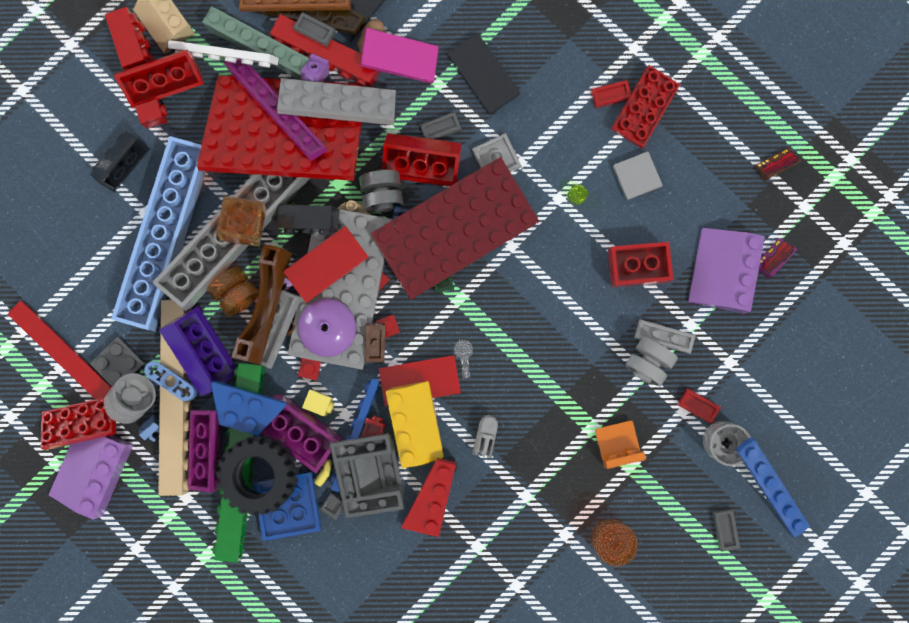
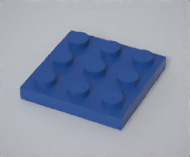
M313 472L296 474L298 483L294 486L295 491L288 500L268 514H258L262 541L322 530ZM275 478L254 482L255 492H268L273 487Z

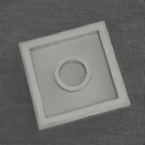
M506 133L472 148L480 168L499 157H502L510 173L522 168Z
M649 152L612 166L626 201L663 186Z

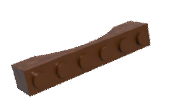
M267 244L263 246L259 260L260 286L257 303L249 323L236 340L232 354L233 358L261 365L286 277L283 271L288 268L292 256L291 252L281 247Z

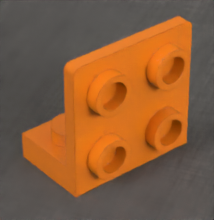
M633 421L595 429L605 468L610 469L646 460L645 453L640 451Z

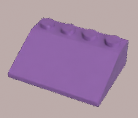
M702 228L687 302L742 314L751 312L765 236L747 232Z
M113 435L71 444L49 496L74 512L93 520L103 517L134 444Z

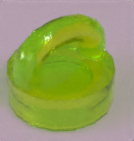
M573 184L567 194V198L574 204H582L589 194L583 186Z

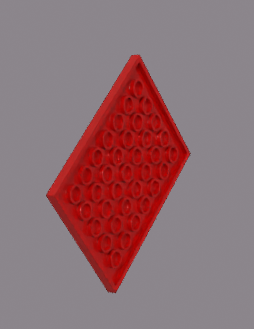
M218 75L198 157L197 169L198 171L354 181L362 122L298 116L327 149V152L310 161L234 76ZM263 78L279 96L281 79ZM323 82V83H332V84H342V85L360 86V85H358V84H352V83Z

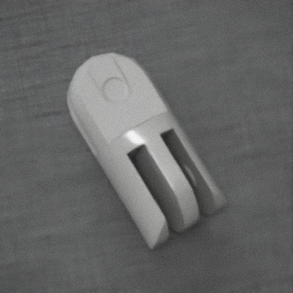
M485 415L481 418L472 455H478L479 453L480 456L485 457L487 453V458L492 457L498 429V421L494 416Z

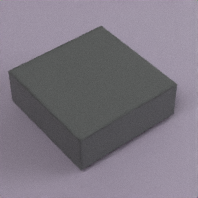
M333 492L329 494L320 507V510L335 520L344 509L342 499Z

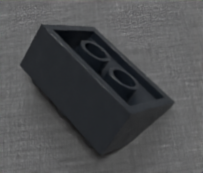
M126 130L125 133L117 138L115 145L106 151L105 157L101 162L93 167L90 175L99 184L115 192L148 153L150 148Z

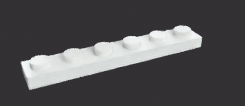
M171 40L168 42V48L175 50V53L188 49L197 58H203V55H207L208 59L218 61L221 57L225 58L224 61L236 63V60H242L241 63L246 65H253V62H256L261 67L270 68V65L278 66L279 58L270 54Z

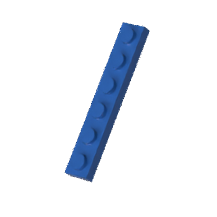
M372 378L371 382H367L364 392H367L364 400H360L357 408L360 413L358 418L354 417L351 424L353 432L351 436H347L346 440L361 437L366 423L365 420L369 416L380 386V380ZM334 472L330 484H333L331 490L340 492L337 475Z
M750 437L738 446L735 451L790 535L796 538L808 529L810 525L756 441Z

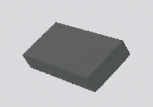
M303 12L293 27L295 32L326 48L336 33L334 28Z
M455 112L420 125L424 138L438 140L462 131Z
M733 509L712 511L719 551L741 549Z

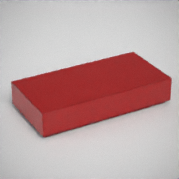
M628 80L591 89L595 108L627 101L631 95Z
M685 388L677 403L679 407L709 424H713L721 409L720 406L688 388Z

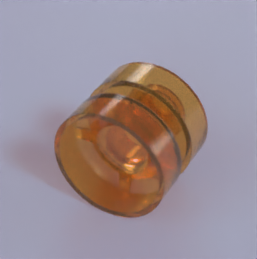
M240 266L225 271L207 287V292L214 301L222 300L219 307L226 317L242 312L258 298V289L252 282L246 283L248 276Z
M612 518L604 519L598 522L591 532L592 548L606 564L622 566L634 558L638 548L637 538L634 532L623 522Z

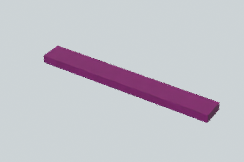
M236 60V63L224 61V66L310 161L327 152L326 146L297 115L277 114L278 94L251 65L242 64V60Z

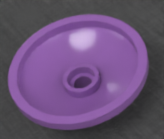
M321 299L313 302L303 311L299 319L298 332L303 345L310 352L323 357L336 356L343 353L352 344L356 335V320L351 310L345 304L333 299ZM324 324L328 325L326 332L322 330Z

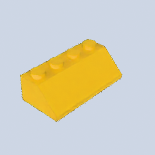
M429 381L392 387L387 390L386 395L401 468L420 466L435 461L437 458H444Z

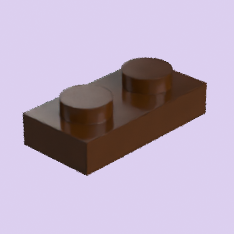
M365 323V362H384L385 323Z

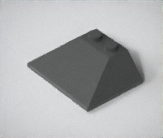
M389 433L330 443L346 518L404 509L403 482L396 448Z

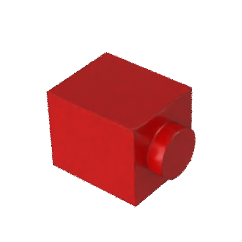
M157 99L135 106L140 124L146 129L168 122L166 117L168 110L165 104H161Z

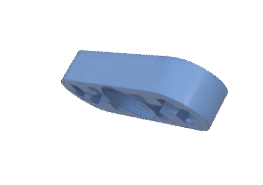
M151 361L145 366V374L148 378L180 400L191 401L196 397L197 389L195 386L161 362ZM157 367V370L160 373L165 374L163 376L159 374H152L153 370L151 368ZM172 375L175 377L176 383L174 386L169 387L166 384V379ZM179 386H181L184 389L190 388V396H183L185 392L177 388Z

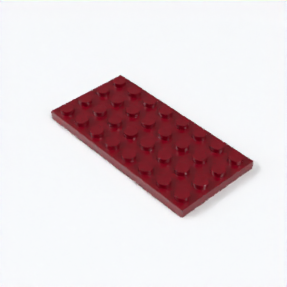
M499 157L373 231L370 235L407 296L412 300L540 221L502 157Z

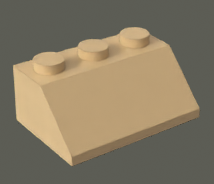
M137 0L133 10L164 54L172 50L168 48L169 40L184 42L195 34L172 0Z

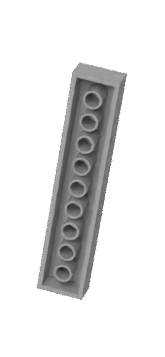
M253 174L152 283L188 312L278 214V205H286L310 178Z

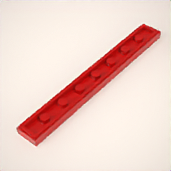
M20 300L7 315L94 399L105 397L112 386L24 301Z

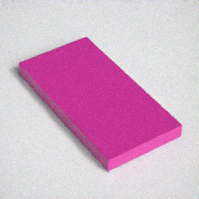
M366 28L360 66L432 84L435 78L439 46Z

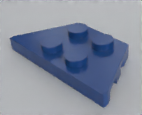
M215 380L211 384L219 425L256 436L287 405L285 401Z

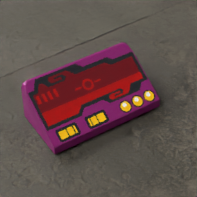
M778 238L761 257L759 271L767 278L772 277L797 249L781 238Z

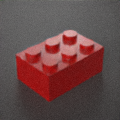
M127 7L105 14L121 66L125 70L155 60L149 51L151 48L150 42L143 33L146 31L141 20L138 21L135 13H131Z
M669 242L613 246L607 250L611 288L662 284L673 281Z

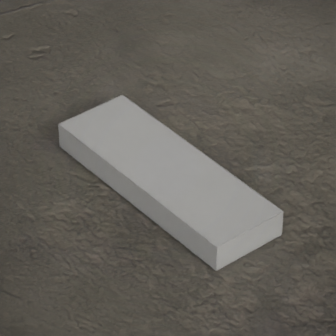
M640 319L634 338L641 340L642 337H646L664 347L691 354L696 335Z

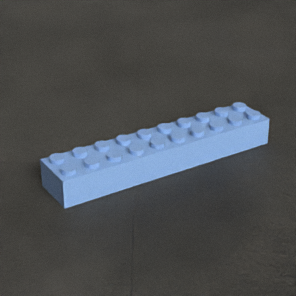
M169 136L111 320L156 332L161 317V300H166L167 295L152 282L182 250L206 171H198L197 169L201 149L200 144Z

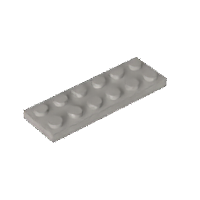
M281 78L277 114L394 125L396 90Z

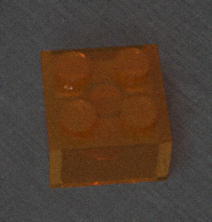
M224 196L216 231L218 239L225 242L259 247L266 215L265 204L263 202Z

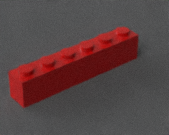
M281 14L279 15L270 32L272 39L309 59L310 55L314 54L328 60L329 71L333 72L334 70L346 80L352 79L356 81V84L363 87H373L381 71L361 67V53L334 40H331L326 48L295 32L293 27L296 22Z

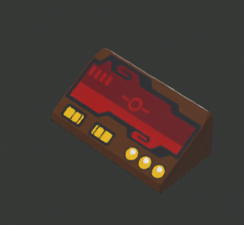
M788 147L756 164L755 167L765 182L797 165L801 160Z

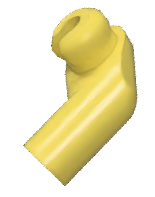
M327 459L323 464V469L315 478L314 483L317 486H322L330 476L333 465L331 459Z

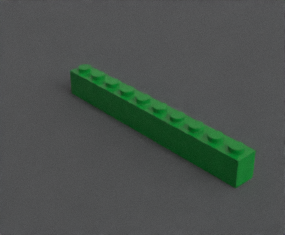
M238 363V367L235 368L234 378H237L235 387L262 394L266 367ZM228 427L227 436H229V443L226 444L225 452L231 449L235 443L256 435ZM255 456L246 460L242 471L244 482L250 489ZM220 489V495L224 494L223 490ZM222 498L217 509V514L220 516L219 522L215 526L217 540L213 545L212 554H215L214 560L238 563L243 558L248 512L244 514L239 513L238 507L232 509L228 505L230 501Z

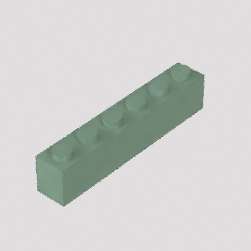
M211 6L202 21L209 32L245 51L270 54L278 57V66H272L301 80V70L310 60L309 58Z

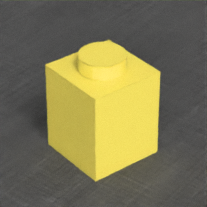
M309 390L302 408L322 416H327L328 413L331 414L335 403L332 402L334 398L315 390Z

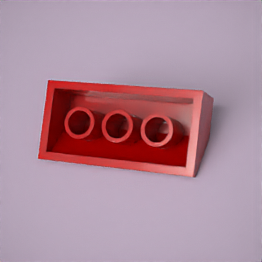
M188 49L114 74L131 108L204 84L202 71L195 57Z
M387 133L383 144L382 170L398 171L400 180L452 186L457 183L462 143Z

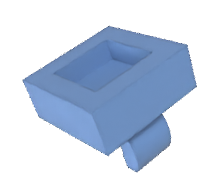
M154 415L138 427L139 436L143 440H146L148 437L151 441L156 440L153 433L159 432V419Z

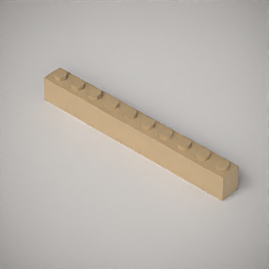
M161 300V328L187 312L173 300ZM161 335L160 362L191 383L188 375ZM172 375L168 376L166 384L169 387L174 386L176 383L175 377ZM161 386L159 496L185 495L189 490V412L192 404L191 401L180 400ZM181 386L177 388L185 392L183 396H189L190 388L184 389Z

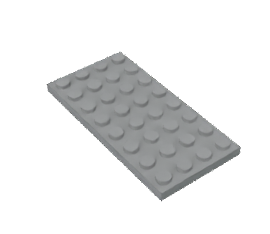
M340 209L338 231L347 226L369 258L308 303H305L301 297L296 310L295 329L291 335L289 356L364 369L365 323H373L385 262L384 256L370 233L389 223L392 219ZM313 232L310 238L308 253L336 232H331V235H320L319 232ZM321 299L340 301L351 310L356 320V335L352 344L347 350L336 356L323 357L310 352L303 345L299 336L298 324L300 316L310 304ZM324 324L322 330L326 332L328 325Z

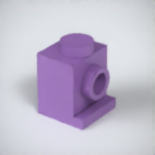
M311 54L310 60L301 70V80L323 82L329 75V61Z

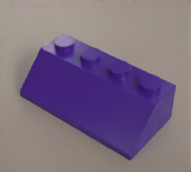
M199 306L159 329V332L200 396L213 392L212 381L225 383L234 376L236 366Z

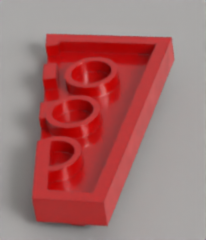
M440 458L436 459L401 526L402 529L439 537L456 462Z

